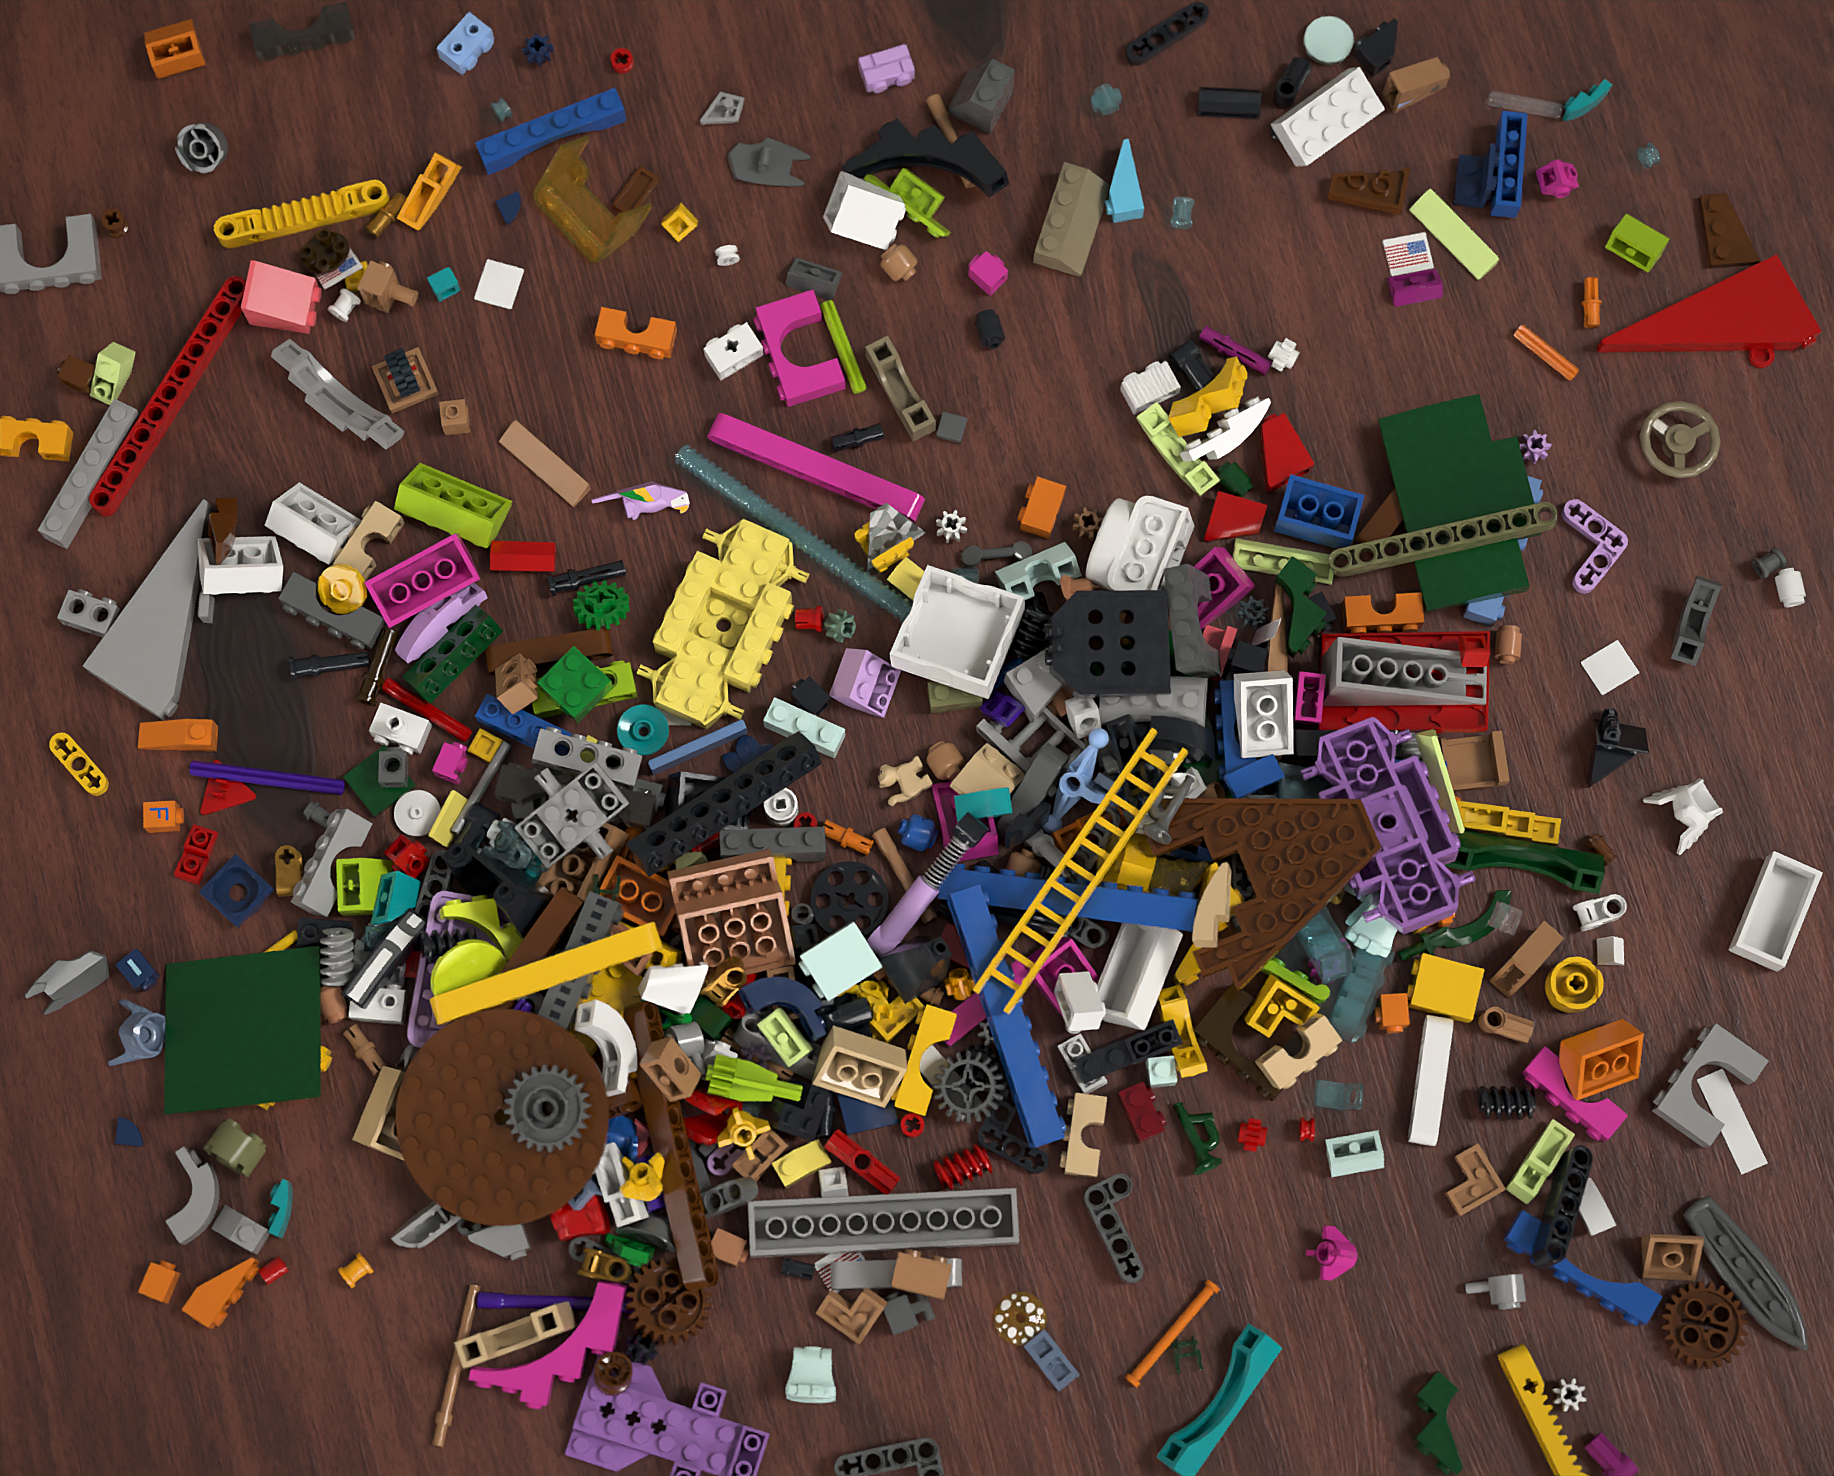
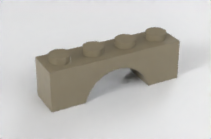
M888 335L866 346L865 357L912 441L914 442L935 431L936 421L925 401L919 397L911 385L902 366L900 356Z

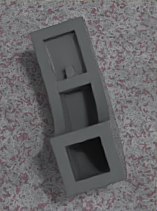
M1696 576L1690 594L1687 595L1673 640L1671 659L1696 666L1705 644L1707 625L1722 583Z

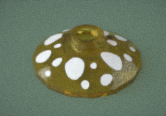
M1013 1292L1005 1296L997 1305L994 1313V1324L998 1334L1006 1342L1017 1346L1028 1343L1045 1329L1047 1323L1046 1310L1042 1302L1034 1295L1026 1292ZM1018 1313H1023L1026 1316L1024 1323L1016 1321Z

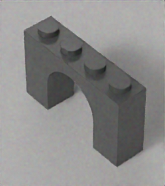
M1190 564L1165 568L1164 577L1168 592L1167 600L1176 670L1190 677L1211 678L1221 676L1219 650L1207 644L1198 619V603L1212 601L1209 576Z

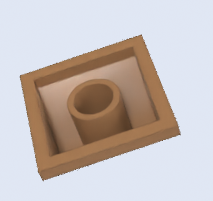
M1648 1234L1641 1237L1642 1278L1696 1281L1704 1238L1702 1236Z

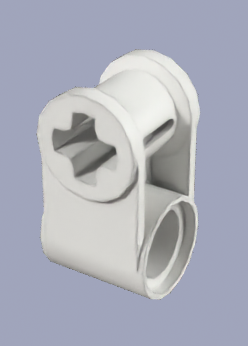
M1614 894L1596 900H1588L1572 907L1578 913L1582 925L1580 930L1583 932L1618 920L1625 913L1627 905L1624 898ZM1608 902H1614L1618 905V914H1612L1607 910Z

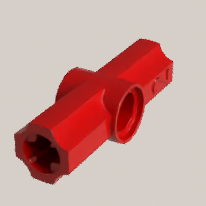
M839 1129L824 1146L825 1149L850 1167L855 1174L864 1178L884 1195H889L901 1179L877 1160L869 1151L863 1149ZM860 1156H866L870 1160V1165L867 1169L861 1170L855 1166V1160Z

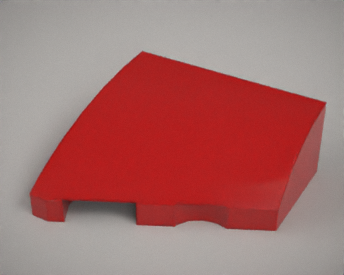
M1218 491L1203 542L1209 543L1216 539H1233L1240 535L1251 536L1259 534L1267 505Z

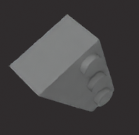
M1045 650L1007 672L1004 679L1005 685L1015 700L1026 708L1023 712L1032 724L1063 687L1050 674L1049 666L1045 665Z

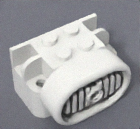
M1143 496L1136 503L1121 498L1115 499L1104 516L1091 549L1086 568V578L1106 591L1166 590L1164 569L1180 565L1194 529L1189 509L1153 496Z

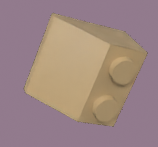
M986 743L971 758L950 784V787L960 795L1009 787L1011 798L1017 791L1026 773L1000 754L997 749Z

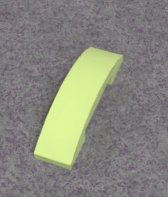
M1157 402L1136 417L1163 458L1198 496L1204 494L1220 481L1205 461L1202 462L1197 458L1193 461L1183 462L1179 453L1187 449V443L1182 437L1177 435L1168 419L1169 416Z

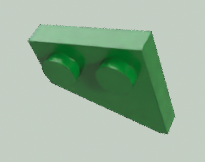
M607 1233L604 1239L606 1246L619 1256L627 1258V1263L635 1266H641L642 1263L647 1264L653 1258L656 1248Z

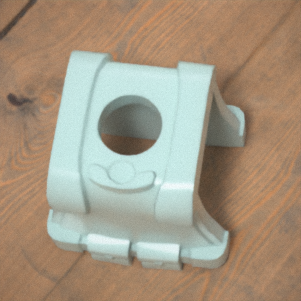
M1376 891L1367 895L1360 906L1348 915L1345 923L1350 927L1346 930L1345 937L1351 940L1355 946L1365 949L1373 955L1377 954L1387 957L1391 951L1397 929L1381 917L1366 923L1362 915L1363 912L1377 908L1380 892Z
M794 1347L792 1371L786 1385V1399L799 1403L819 1404L835 1401L836 1387H834L832 1378L831 1349H821L820 1347H804L803 1349L802 1347Z

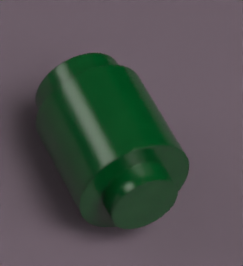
M1227 461L1217 470L1219 482L1231 495L1243 497L1253 488V485L1250 483V477L1236 461L1232 464Z

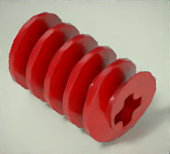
M973 1144L972 1153L967 1148H964L962 1150V1158L957 1152H954L953 1162L945 1156L943 1157V1166L937 1160L933 1162L935 1173L943 1191L944 1185L954 1190V1181L963 1186V1177L965 1176L970 1182H973L974 1172L982 1178L984 1168L990 1174L993 1173V1168L983 1146L980 1149L977 1144Z

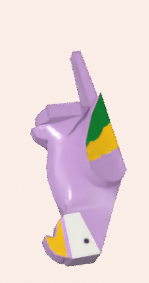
M653 481L591 499L592 503L622 497L626 516L633 520L637 519L640 513H653L668 506L679 509L680 513L686 512L689 507V498L686 491L661 485Z

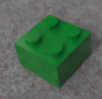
M575 646L537 682L540 690L576 724L613 689L611 680Z

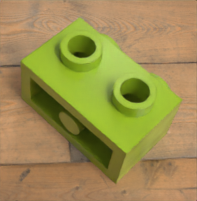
M1626 214L1612 232L1605 248L1649 273L1661 257L1669 238Z

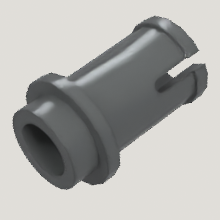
M311 801L303 815L307 816L306 819L308 821L312 819L327 829V820L331 813L320 807L319 802L314 803Z

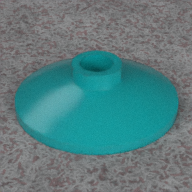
M644 704L636 705L626 710L619 719L617 735L623 747L636 750L637 755L646 756L659 751L665 745L669 736V725L665 715L656 707ZM646 728L649 732L646 736L639 735L640 729Z

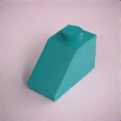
M399 871L381 875L371 924L378 925L390 922L404 914L409 908L416 907L420 895L421 881Z

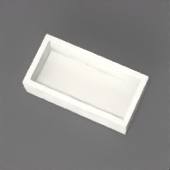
M1360 67L1345 70L1270 125L1295 166H1307L1385 109Z
M1775 851L1769 854L1763 863L1729 951L1776 972L1784 968L1823 872Z
M1122 922L1097 984L1098 996L1100 1001L1104 1003L1106 1010L1105 1017L1102 1018L1103 1021L1145 1031L1183 936L1182 933L1176 929Z

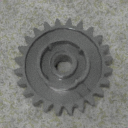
M543 1065L540 1072L537 1067H532V1075L523 1072V1081L519 1079L514 1080L517 1089H508L513 1097L504 1101L511 1106L510 1109L504 1111V1113L511 1115L506 1124H514L515 1127L511 1134L520 1133L518 1142H523L527 1139V1148H532L537 1144L538 1152L543 1151L545 1146L548 1152H553L556 1145L559 1150H563L564 1142L573 1145V1136L577 1138L582 1137L579 1128H588V1125L583 1120L592 1116L585 1112L586 1108L592 1106L591 1103L585 1102V1098L590 1093L581 1092L585 1083L576 1084L578 1075H573L569 1078V1069H564L559 1073L558 1065H554L551 1071L548 1065ZM545 1101H550L554 1106V1111L550 1116L545 1115L542 1111Z

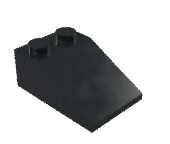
M682 771L669 774L665 818L724 780L725 777ZM750 811L722 830L749 829Z

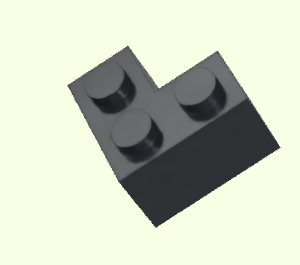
M1238 641L1236 648H1230L1224 667L1229 670L1226 678L1221 677L1220 681L1234 680V674L1262 672L1268 649Z
M791 1078L790 1083L803 1086L800 1101L786 1098L784 1102L773 1099L772 1101H763L758 1118L767 1120L770 1128L814 1142L830 1091Z

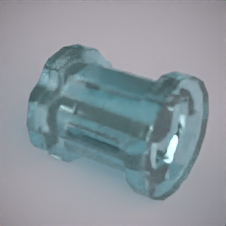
M1176 197L1173 199L1174 215L1170 220L1171 226L1179 229L1192 227L1191 211L1195 204L1193 199L1188 197Z

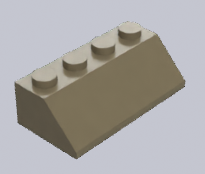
M1064 162L1034 252L1033 263L1078 277L1082 276L1105 200L1110 190L1108 183L1089 169Z

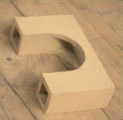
M567 1301L531 1313L530 1316L457 1341L455 1346L464 1369L578 1326L570 1303Z

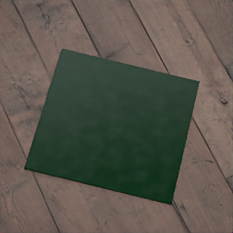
M320 946L166 964L165 1115L321 1097Z

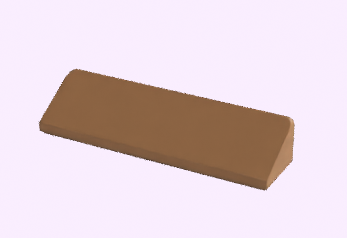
M517 420L511 423L499 443L574 508L591 490L589 483Z

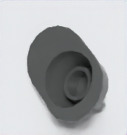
M648 1214V1218L638 1221L633 1228H616V1232L627 1239L652 1245L668 1253H676V1248L672 1245L674 1239L669 1218L661 1214Z

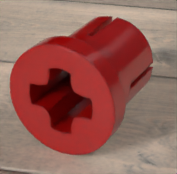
M816 606V608L796 609V629H816L817 632H822L824 627L823 607Z

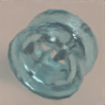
M500 97L497 103L492 102L490 105L502 123L506 117L511 118L513 115L504 99Z
M1647 143L1645 148H1638V158L1645 168H1650L1652 163L1658 164L1660 162L1658 150L1652 143Z

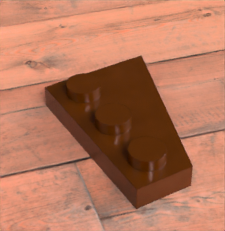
M1402 168L1401 171L1389 172L1387 169L1379 170L1378 173H1364L1363 171L1333 173L1327 199L1401 215L1410 168Z

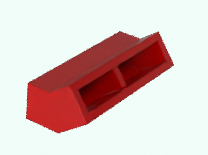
M491 541L490 570L556 571V542Z

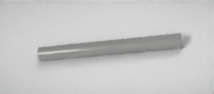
M504 741L501 743L450 829L453 833L460 835L467 823L466 819L470 810L476 802L480 801L512 746Z

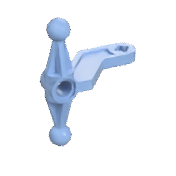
M1095 728L1089 733L1088 740L1090 744L1070 763L1065 774L1060 778L1053 813L1049 814V820L1043 827L1046 833L1052 834L1062 828L1061 818L1081 797L1092 803L1100 804L1108 793L1107 789L1091 780L1098 750L1105 747L1109 741L1108 733L1104 729ZM1071 777L1077 778L1080 786L1074 785L1071 782ZM1125 792L1117 795L1128 803ZM1138 798V799H1139V810H1140V808H1141V804H1142L1143 798ZM1112 801L1109 803L1110 806L1120 807Z

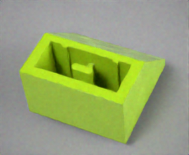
M371 858L336 859L338 912L342 916L373 915L380 877L383 874L394 872L391 868L393 862Z

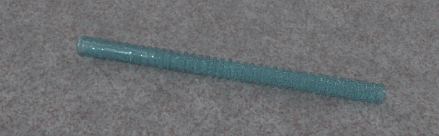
M686 444L681 447L675 456V463H681V467L684 469L687 467L689 473L694 472L695 477H701L700 480L702 482L706 481L709 487L713 486V490H719L720 495H726L727 500L732 499V503L734 505L739 504V508H744L747 514L752 513L751 516L753 518L757 517L758 522H764L765 527L770 526L771 531H777V534L790 539L792 545H797L796 548L798 550L802 549L805 555L809 554V558H815L816 563H822L823 568L828 567L829 572H835L836 577L841 576L843 582L848 581L850 587L855 586L854 589L856 591L860 590L863 596H868L867 599H873L874 604H880L881 609L886 608L887 613H893L895 619L900 618L901 623L905 621L913 606V603L910 604L907 598L903 599V595H897L896 590H890L889 585L884 586L883 581H877V577L875 575L870 576L869 571L864 572L862 566L857 567L856 562H850L851 559L849 557L845 558L843 553H838V549H832L831 544L828 543L826 545L825 540H819V536L817 534L812 535L811 530L806 531L804 525L799 526L798 521L794 522L791 516H786L787 513H781L780 508H774L773 503L768 504L767 499H761V495L758 493L754 494L753 489L748 490L746 484L741 485L742 481H736L733 475L729 476L727 471L723 472V468L720 466L716 467L715 462L710 463V459L708 457L703 458V454H698L695 448L690 449L691 445Z

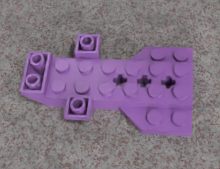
M598 1354L596 1363L602 1355ZM631 1362L633 1374L629 1388L622 1394L609 1396L602 1393L596 1387L594 1382V1366L565 1455L613 1471H619L649 1454H654L675 1461L670 1476H701L702 1470L718 1476L757 1475L770 1434L720 1418L726 1390L700 1383L693 1408L691 1409L668 1401L651 1366H643L641 1363ZM612 1371L609 1374L611 1377L617 1376L616 1371ZM612 1403V1408L615 1409L614 1415L609 1414L607 1418H604L601 1407ZM634 1411H637V1416L641 1417L640 1423H634L633 1427L628 1425L629 1421L626 1420L628 1414L632 1415ZM659 1419L664 1420L663 1425L667 1426L666 1431H660L659 1435L654 1434L655 1429H652L653 1422L658 1423Z

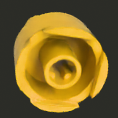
M1570 957L1561 961L1548 973L1545 981V992L1551 1006L1565 1013H1579L1592 1006L1598 1000L1603 991V977L1599 969L1588 959ZM1572 980H1574L1575 985L1579 986L1576 990L1569 984Z

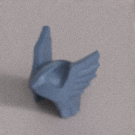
M121 999L119 1003L132 1012V1014L119 1029L125 1053L108 1061L109 1066L155 1057L165 1046V1016L154 1013L129 1000Z

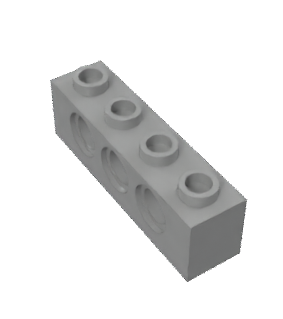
M546 727V730L540 729L531 761L532 764L579 776L597 762L616 786L633 790L642 759L641 755H637L636 750L623 747L622 750L612 748V744L605 741L592 743L586 741L587 738L579 734H571V737L561 734V730L552 727ZM562 744L567 746L569 753L565 756H559L554 748ZM584 751H589L594 755V761L585 763L581 760L580 754ZM609 758H615L618 760L620 767L615 770L609 769L605 761Z

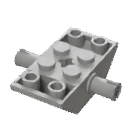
M597 762L566 786H561L548 768L535 777V780L539 782L549 795V800L514 828L547 869L582 842H587L600 861L613 851L599 834V828L617 815L629 802ZM576 809L579 812L576 815L577 819H573L570 816V810Z

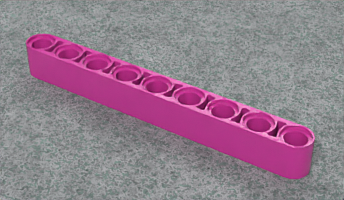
M723 413L717 414L707 436L714 443L871 508L877 509L883 504L888 503L912 523L916 522L925 498L918 493Z

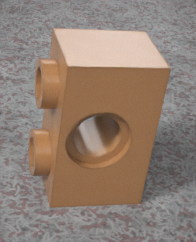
M672 1037L651 1042L639 1064L670 1102L690 1097L702 1075Z

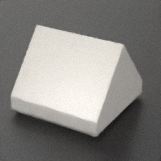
M1611 936L1596 939L1597 965H1624V944L1622 938Z

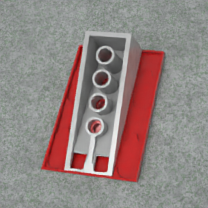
M1490 631L1322 634L1320 636L1319 674H1326L1322 719L1321 723L1317 725V730H1340L1375 717L1388 730L1404 731L1409 729L1410 733H1420L1434 729L1436 733L1486 732L1488 730L1489 659L1486 667H1463L1460 660L1458 638L1459 636H1484L1490 650Z

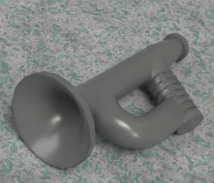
M1186 775L1185 780L1179 787L1165 786L1149 809V816L1156 822L1144 824L1143 831L1151 839L1162 844L1171 843L1169 824L1189 792L1192 783L1195 782L1192 776ZM1165 795L1173 796L1167 808L1159 811L1158 806Z

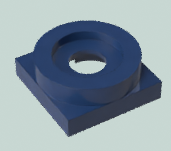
M235 854L199 893L239 928L249 917L260 910L264 901L272 894L274 889ZM236 884L244 885L247 888L246 898L242 901L232 900L230 897L232 886Z

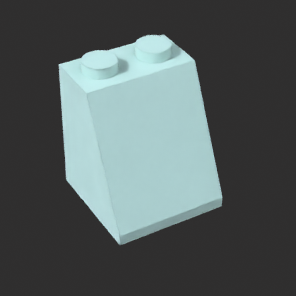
M853 921L799 955L802 961L798 963L806 977L811 974L816 983L812 986L819 998L826 997L828 1001L882 968V965Z

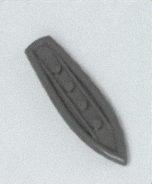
M1710 1196L1694 1202L1686 1210L1683 1218L1694 1236H1702L1704 1238L1703 1251L1728 1289L1733 1292L1734 1297L1740 1300L1742 1307L1771 1334L1792 1346L1806 1351L1808 1349V1342L1801 1312L1790 1289L1772 1263Z

